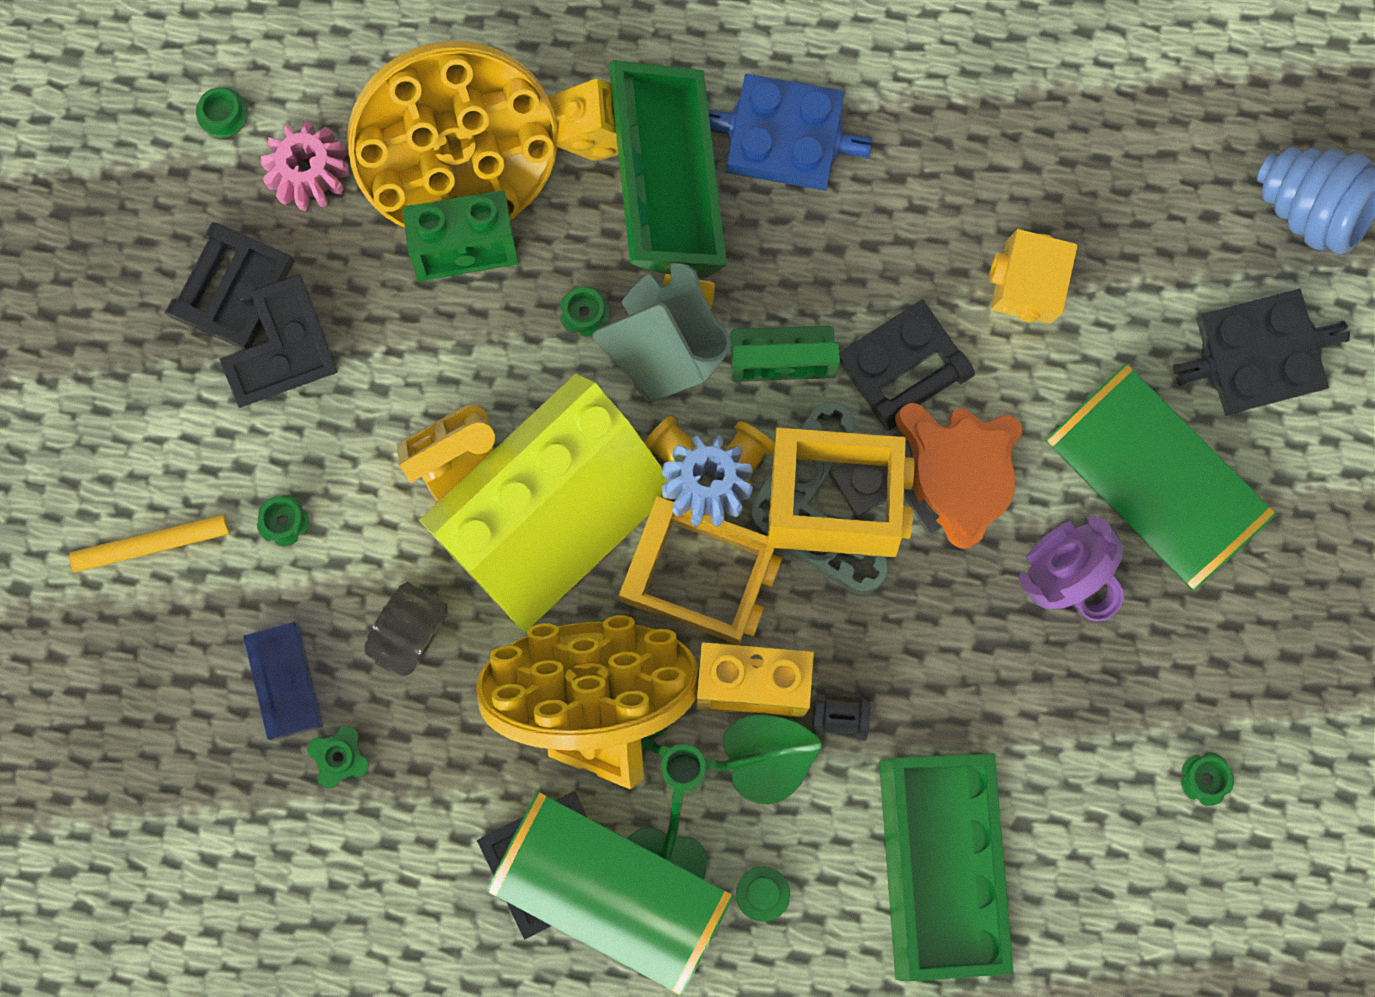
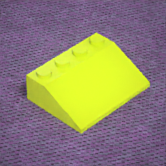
M575 373L419 519V522L510 619L526 633L530 627L544 616L650 514L656 496L664 498L662 487L668 480L662 476L663 468L630 422L595 382Z

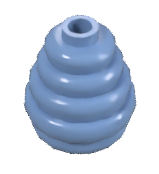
M1292 146L1282 151L1279 156L1271 153L1259 170L1257 181L1263 184V200L1268 204H1273L1276 215L1284 220H1288V228L1293 233L1304 236V242L1318 251L1330 249L1339 255L1348 254L1363 239L1375 220V167L1373 162L1361 153L1354 152L1346 155L1339 149H1330L1323 153L1315 147L1302 152L1297 147Z

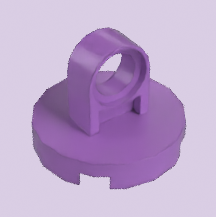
M1097 516L1087 517L1089 524L1076 528L1069 521L1046 534L1028 553L1026 558L1031 563V567L1027 574L1020 572L1019 580L1024 591L1036 605L1044 609H1063L1073 605L1088 620L1099 622L1113 617L1121 608L1124 600L1123 589L1113 576L1122 560L1124 545L1107 520ZM1104 584H1107V594L1102 602L1094 606L1085 605L1086 598L1097 592Z

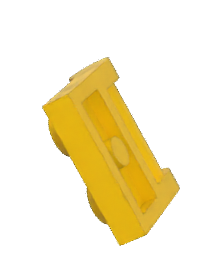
M477 404L465 405L398 443L399 465L409 482L412 483L422 477L424 482L440 477L452 468L450 460L466 451L474 454L488 452L495 443V434L489 424L487 412L482 406Z

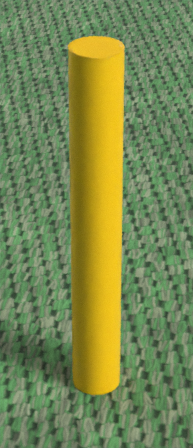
M222 514L69 553L70 564L74 572H79L228 535L230 530L227 516Z

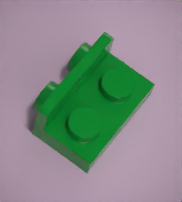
M502 190L410 205L403 208L408 253L418 282L519 265L507 198Z
M832 326L733 329L730 333L734 343L731 347L732 382L836 378L840 364L839 342H834V329Z

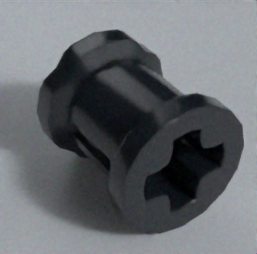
M816 688L812 733L817 737H821L823 732L856 735L857 740L866 741L870 720V693L861 692L859 697L826 695L824 689ZM831 713H835V714H847V715H852V716L831 715Z

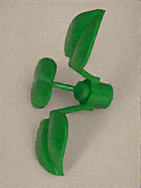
M763 714L741 718L725 731L723 748L730 759L726 761H718L714 758L705 759L700 750L689 744H678L670 749L667 746L657 744L653 739L661 736L668 726L642 738V752L646 746L651 752L662 757L661 771L665 784L673 791L667 834L654 827L641 828L628 836L627 839L690 873L705 879L707 859L703 846L696 839L677 837L684 794H691L701 788L705 782L707 771L733 770V786L742 797L757 804L769 805L778 803L791 796L800 787L822 748L821 740L810 730L796 722L782 717Z

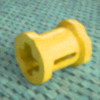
M674 415L666 417L644 442L650 452L664 463L675 462L672 454L673 449L677 445L691 450L692 438L677 426L678 419Z
M738 421L734 427L736 434L725 449V452L739 445L742 454L738 463H749L752 466L753 474L766 454H773L774 442L755 427ZM750 479L746 480L750 485L752 484Z

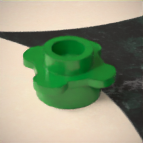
M344 726L334 736L326 739L316 737L310 741L307 752L317 763L319 769L317 780L321 786L330 789L335 788L340 780L351 776L360 778L367 773L369 761L366 757L362 756L357 744L359 734L354 728ZM337 752L343 754V760L339 763L333 759L334 754Z

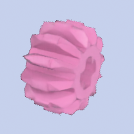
M307 120L304 122L300 133H295L290 125L285 124L283 130L286 138L283 141L268 137L267 144L273 153L261 156V165L264 170L269 171L263 180L269 190H277L276 197L282 204L287 205L295 199L297 207L300 210L306 211L310 204V197H315L317 203L321 207L326 208L328 200L324 192L328 189L334 194L342 195L344 188L338 179L350 176L348 163L343 161L347 155L344 144L342 142H334L335 136L332 130L327 127L316 133L313 124ZM309 159L311 168L301 172L299 163Z

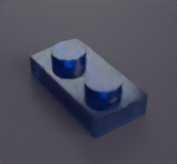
M292 622L244 635V642L267 739L273 741L324 727L299 624Z

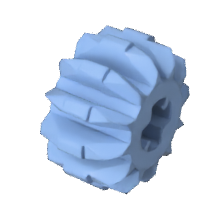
M697 434L692 438L691 450L677 445L673 449L672 454L675 462H666L663 465L662 476L668 480L662 487L663 497L676 499L672 509L675 516L682 515L688 510L692 511L691 524L694 527L701 524L703 515H709L714 526L722 525L724 512L734 517L739 516L743 507L740 500L750 499L753 487L746 480L752 475V466L749 463H738L742 454L739 445L730 448L726 452L723 451V438H721L720 434L713 439L712 446H705L703 439ZM704 475L715 478L710 487L700 485Z

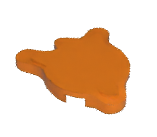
M906 404L897 412L895 421L912 449L914 458L913 490L918 502L920 503L925 500L929 507L940 516L936 521L944 528L951 544L962 549L971 548L980 542L986 528L1001 516L1012 502L1015 493V472L1011 453L1014 444L1022 435L1021 423L1011 415H1002L992 422L986 423L979 420L968 410L957 408L948 416L947 427H943L919 404Z

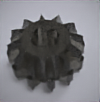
M409 582L400 585L374 622L375 624L368 634V640L365 643V655L376 661V665L388 672L393 671L401 676L414 672L426 652L429 651L431 644L444 624V619L448 614L447 604L437 598L435 593L422 586L418 587Z

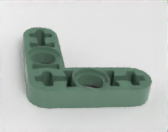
M825 402L818 405L810 413L800 429L821 431L822 425L817 420L820 417L829 420L834 414L841 418L839 428L845 433H853L855 429L854 418L851 411L844 405L837 402ZM813 461L817 467L816 478L806 484L795 482L793 515L798 516V513L801 512L809 517L829 518L810 506L809 503L836 462ZM772 473L756 495L751 506V521L754 527L765 536H768L769 525L764 522L766 512L760 507L764 502L770 505ZM786 549L843 587L857 594H869L876 591L883 584L888 573V564L885 556L846 554L859 562L864 560L866 556L875 561L872 565V570L878 574L877 578L873 580L865 577L860 583L852 578L855 569L845 561H841L839 570L829 565L839 553L829 552L825 555H814L807 550Z

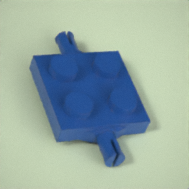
M746 73L740 99L733 108L732 113L708 109L711 130L728 133L730 151L726 173L826 191L830 168L838 158V153L868 159L872 137L842 133L843 126L840 114L845 91Z

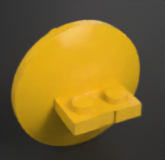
M444 41L420 46L401 54L384 65L373 75L358 96L352 109L347 134L351 168L359 188L375 209L392 222L404 228L403 208L406 206L500 190L506 194L509 217L512 220L538 196L551 174L557 153V147L553 145L551 131L553 140L557 133L555 115L545 90L533 73L514 57L501 50L466 41Z
M626 615L611 616L603 622H584L558 627L554 624L542 623L530 627L527 630L526 637L508 646L498 647L491 651L490 660L483 667L477 679V700L483 719L501 735L526 745L546 748L550 758L580 770L582 768L596 773L600 778L632 789L644 780L641 739L671 725L691 707L698 692V669L695 657L684 644L677 640L675 632L668 629H653L636 625L634 619Z

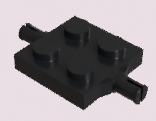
M1296 289L1199 315L1196 317V321L1203 342L1202 358L1174 364L1173 371L1174 374L1195 370L1194 372L1176 377L1179 386L1208 378L1209 382L1218 391L1225 416L1328 389L1329 384L1321 360V348L1349 342L1350 331L1332 336L1329 335L1347 329L1348 325L1345 321L1315 328V325L1309 319L1301 289Z

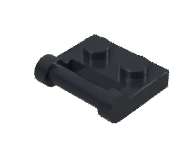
M211 222L204 235L208 241L178 299H171L165 314L190 327L197 328L241 349H245L253 345L262 327V322L250 291L287 278L295 261L287 253L219 223ZM226 250L235 251L236 253L207 310L204 312L197 309Z
M923 299L839 352L841 366L887 431L897 426L895 416L906 404L916 403L921 405L956 381L959 384H963L975 376L974 368L969 359L962 351L958 350ZM936 353L939 354L945 365L891 400L885 397L881 391L882 388Z

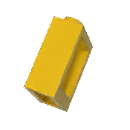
M776 427L767 547L896 557L901 539H910L913 522V507L903 506L904 489L911 490L914 479V458L905 457L906 437ZM796 459L888 466L886 522L793 515Z
M656 496L619 593L620 602L736 645H740L743 634L754 637L764 610L763 606L755 604L762 584L769 587L773 586L783 557L773 554L775 548L767 547L768 536L724 520L722 525L716 527L711 522L709 515H703L701 524L694 527L691 524L692 511L688 510L682 515L675 516L672 512L674 502ZM672 524L758 555L732 625L646 594Z
M702 642L697 709L803 718L810 708L814 652ZM754 655H759L763 660L750 658Z

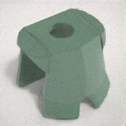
M672 263L670 265L671 282L666 287L661 284L654 273L643 277L621 301L629 316L601 327L593 334L594 341L632 379L635 389L647 401L654 402L706 382L734 344L725 327L717 322L704 298L696 270L686 264Z

